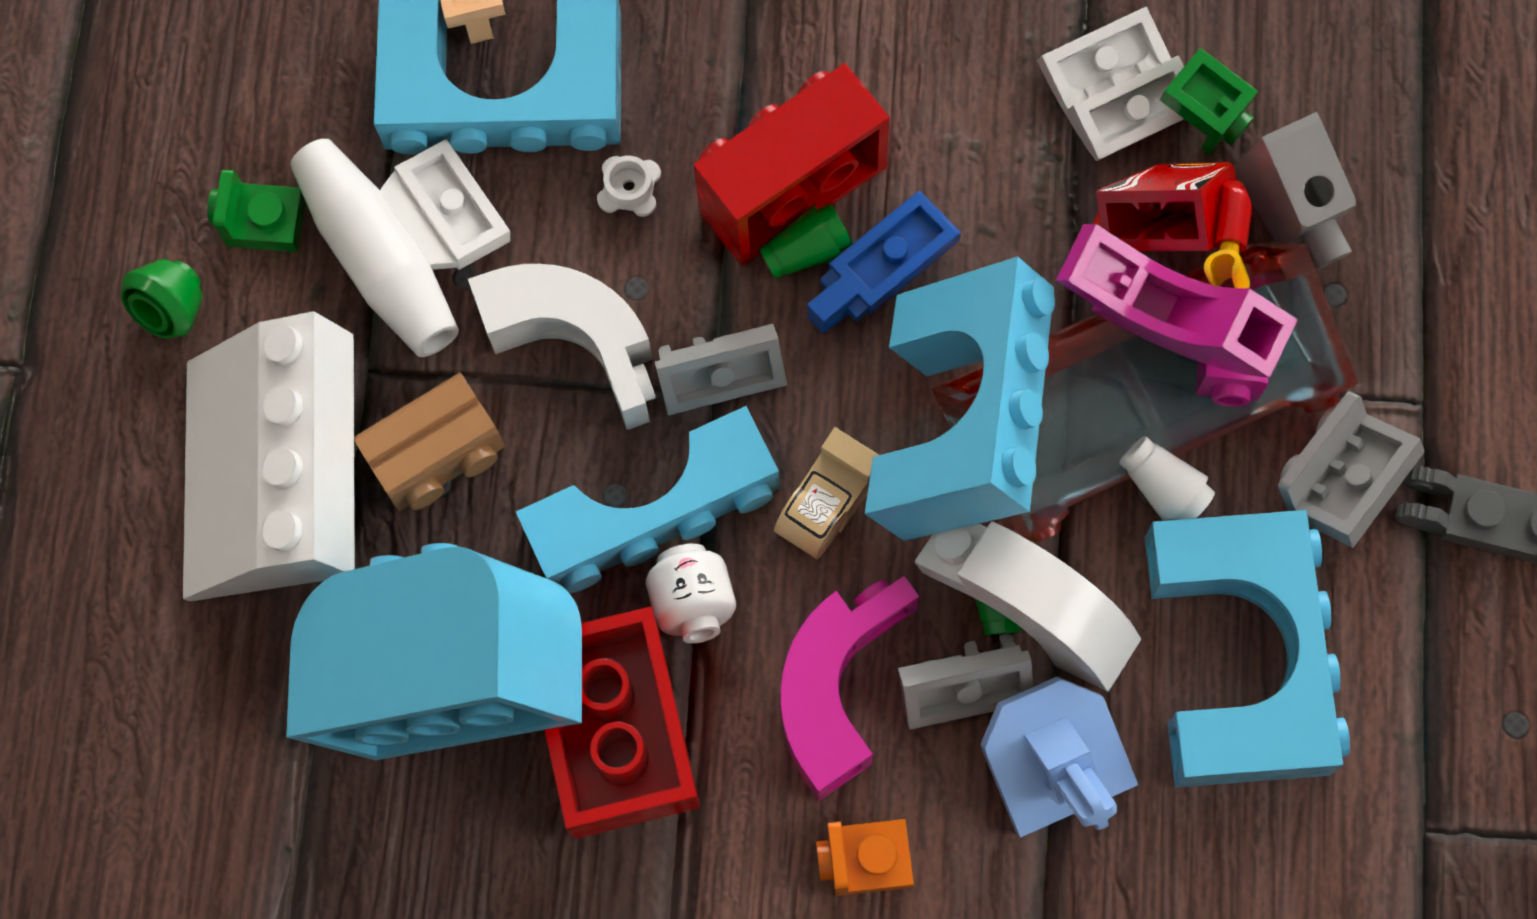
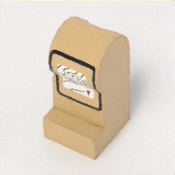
M834 427L821 447V454L783 508L775 524L774 532L815 559L820 558L838 532L841 533L867 496L872 459L875 456H879V454Z

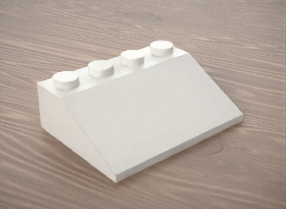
M313 311L258 322L187 362L183 599L197 601L325 581L335 574L355 569L353 334Z

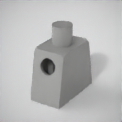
M1315 112L1261 137L1234 168L1238 180L1246 187L1251 202L1276 244L1282 249L1303 239L1318 269L1350 254L1352 250L1337 221L1356 206V199L1318 113Z

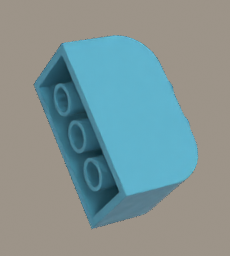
M434 543L423 546L421 554L413 556L385 555L374 557L370 560V566L341 572L323 581L308 596L296 618L290 645L287 738L372 760H380L582 723V626L579 610L574 599L565 588L554 581L468 548L447 543Z

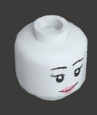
M700 544L678 545L662 552L656 560L657 564L650 569L646 578V586L658 627L664 633L682 636L683 641L686 643L705 642L718 636L721 632L720 626L732 617L736 609V600L724 560L720 555L706 551L705 547Z

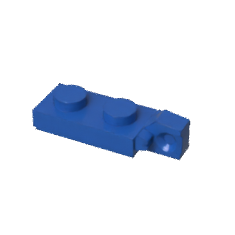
M917 191L829 263V271L820 279V284L825 290L807 304V319L822 334H825L848 314L856 322L865 317L867 313L869 315L872 314L960 241L961 232L921 191Z

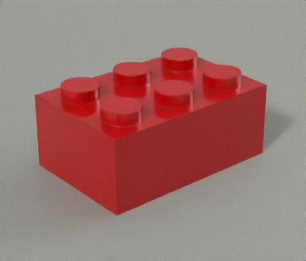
M843 63L830 73L820 71L803 83L797 95L779 107L776 104H772L763 108L751 119L748 128L730 140L721 138L714 141L701 152L698 161L693 164L700 214L741 267L761 254L760 246L768 243L772 237L815 204L817 209L830 202L835 204L887 168L890 117L846 63Z
M652 606L581 623L582 723L545 729L567 831L575 840L700 809V802L671 679Z

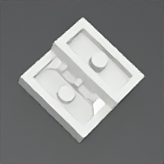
M1147 7L1048 52L1037 60L1058 103L1096 161L1184 120V118L1160 101L1164 90L1183 69L1184 65L1179 55L1174 58L1170 57Z

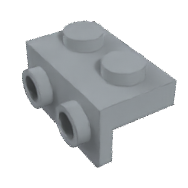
M1348 391L1336 407L1328 409L1323 414L1318 423L1316 434L1301 454L1294 455L1286 463L1280 476L1278 488L1287 511L1307 510L1309 527L1317 529L1319 532L1354 548L1425 451L1420 438L1368 415L1361 396Z

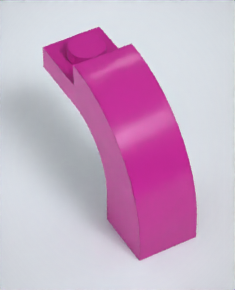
M1083 224L1055 280L1094 304L1093 312L1119 327L1192 360L1244 375L1270 378L1298 321L1249 288L1214 286L1168 269L1097 224Z
M905 576L891 585L883 579L868 587L854 600L857 608L853 611L848 608L838 592L835 591L809 615L795 636L787 654L780 689L784 735L796 768L818 801L872 765V752L843 710L839 696V685L846 666L858 651L917 611L919 595Z

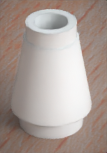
M1146 436L1135 442L1119 462L1128 471V475L1162 521L1197 518L1215 495V491L1206 484L1208 476L1158 444H1154Z

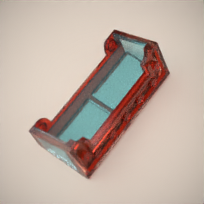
M1258 240L1247 245L1245 251L1239 253L1250 280L1249 289L1255 291L1298 320L1270 378H1268V386L1258 401H1250L1246 406H1220L1212 402V397L1195 395L1197 361L1149 342L1098 314L1049 335V362L1045 369L1042 396L1043 417L1039 424L1035 459L1036 477L1032 486L1030 512L997 519L999 525L1033 543L1057 534L1062 529L1060 521L1069 514L1067 507L1131 478L1127 473L1128 471L1119 462L1128 449L1144 436L1149 438L1154 444H1158L1178 457L1286 406H1303L1305 413H1315L1340 402L1339 393L1359 383L1307 246ZM1204 265L1183 274L1186 277L1209 284L1204 272ZM1232 278L1223 281L1220 287L1235 288ZM984 365L932 388L940 411L950 429L960 421L972 405L981 385Z

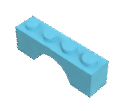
M744 406L689 432V457L681 478L667 494L650 504L636 508H613L595 502L573 485L516 511V514L546 579L558 583L569 593H575L597 583L602 577L600 572L621 562L627 567L634 566L652 558L659 552L658 545L679 535H681L683 540H689L708 532L716 525V518L737 508L740 513H748L764 506L772 500V492L780 489L779 470L747 406Z

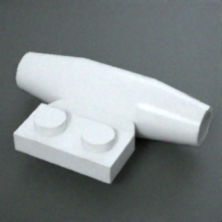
M319 139L305 145L292 158L290 163L291 169L317 229L367 304L418 357H427L444 349L456 338L459 329L433 270L457 268L460 270L509 243L510 230L447 139L395 166V170L380 190L331 140Z

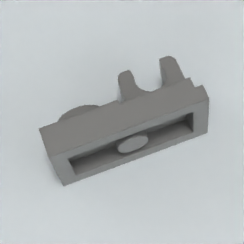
M774 324L714 338L710 342H706L703 337L693 338V346L671 351L669 345H665L658 350L660 360L655 361L668 416L787 386L779 340Z
M1010 634L999 635L1001 649L979 653L975 641H970L964 645V657L957 655L898 668L903 708L909 730L994 712L998 702L1032 688V662L1029 651H1021L1020 645L1015 644Z

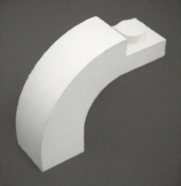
M549 264L507 266L468 279L495 354L541 339H562L576 343L591 352L603 366L626 429L629 430L650 422L646 402L656 397L646 368L642 364L653 360L649 339L634 311L611 288L585 273Z
M991 521L988 527L975 524L932 534L914 561L923 574L987 604L1012 620L1042 646L1056 667L1109 692L1141 641L1139 634L1125 614L1091 582L1038 545Z

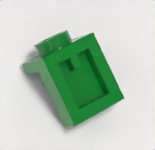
M1200 47L1164 90L1160 101L1207 136L1201 149L1211 155L1223 140L1233 146L1255 117L1248 113L1247 109L1258 93V90Z
M222 170L218 189L213 188L210 191L207 215L209 223L215 227L227 247L298 252L306 201L300 187L242 183L235 170Z

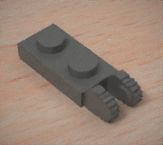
M1414 466L1403 480L1402 484H1405L1410 489L1448 498L1445 512L1439 508L1419 503L1406 502L1398 504L1395 515L1397 523L1440 535V540L1537 564V493L1459 474L1454 477L1446 471L1422 466Z

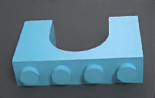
M379 0L374 126L384 149H392L397 153L405 155H416L447 139L455 151L468 154L482 152L487 147H512L522 152H537L545 149L546 146L571 145L578 150L595 151L604 148L606 145L621 144L622 16L619 0H557L556 51L549 70L529 90L510 98L496 100L471 96L454 86L446 77L447 25L440 0Z
M1019 257L904 292L896 297L889 348L925 376H931L980 361L984 362L983 377L979 391L968 411L955 426L930 442L875 456L872 459L865 515L903 541L1030 512L1032 486L1036 477L1035 459L1039 424L1043 417L1042 396L1045 369L1049 362L1048 342L1051 315L1055 307L1054 287Z
M1307 510L1152 522L1144 538L1152 599L1211 594L1241 597L1256 604L1272 618L1282 634L1287 653L1285 677L1278 692L1269 699L1251 706L1180 711L1173 715L1167 723L1175 788L1321 777L1333 774L1343 766L1342 757H1348L1350 738L1346 720L1344 718H1336L1333 693H1338L1340 690V668L1336 655L1327 654L1324 630L1329 629L1331 626V606L1327 592L1318 591L1315 567H1320L1322 563V545L1318 530L1309 529Z

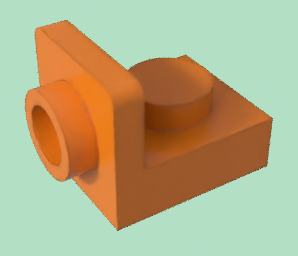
M906 819L841 826V822L827 823L828 840L816 841L820 881L833 880L835 896L913 888L914 881Z

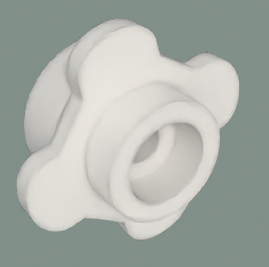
M613 156L608 158L602 166L604 189L597 195L599 207L607 213H613L618 209L634 211L640 217L650 215L656 208V200L653 197L654 184L661 178V170L658 164L652 160L643 161L635 156ZM625 183H634V189L630 191L623 188Z

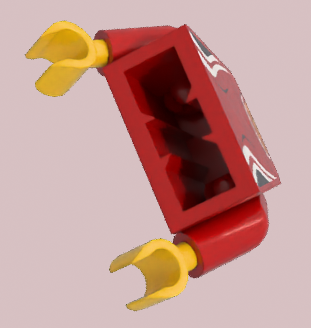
M1232 163L1155 165L1096 191L1098 211L1093 224L1099 225L1137 251H1210L1216 247L1219 251L1211 254L1204 263V272L1209 284L1220 287L1223 281L1232 278L1235 288L1250 287V280L1239 253L1247 248L1252 204L1246 187L1242 182L1236 180L1235 168Z

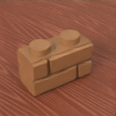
M461 373L456 374L354 436L356 445L399 512L408 506L413 510H419L432 504L444 493L442 485L463 472L466 477H473L484 472L497 461L498 456L496 452L505 447L497 428Z

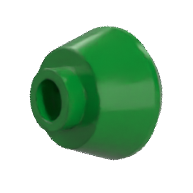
M165 259L154 261L129 271L124 275L121 282V300L128 314L143 329L160 338L186 336L192 329L203 296L198 275L191 267L181 261L172 262Z

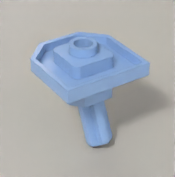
M1059 677L1052 678L998 702L980 744L1013 828L1020 838L1072 814L1076 815L1082 826L1093 825L1096 830L1104 829L1109 826L1108 819L1117 813V804L1112 797L1138 785L1104 697L1097 692Z

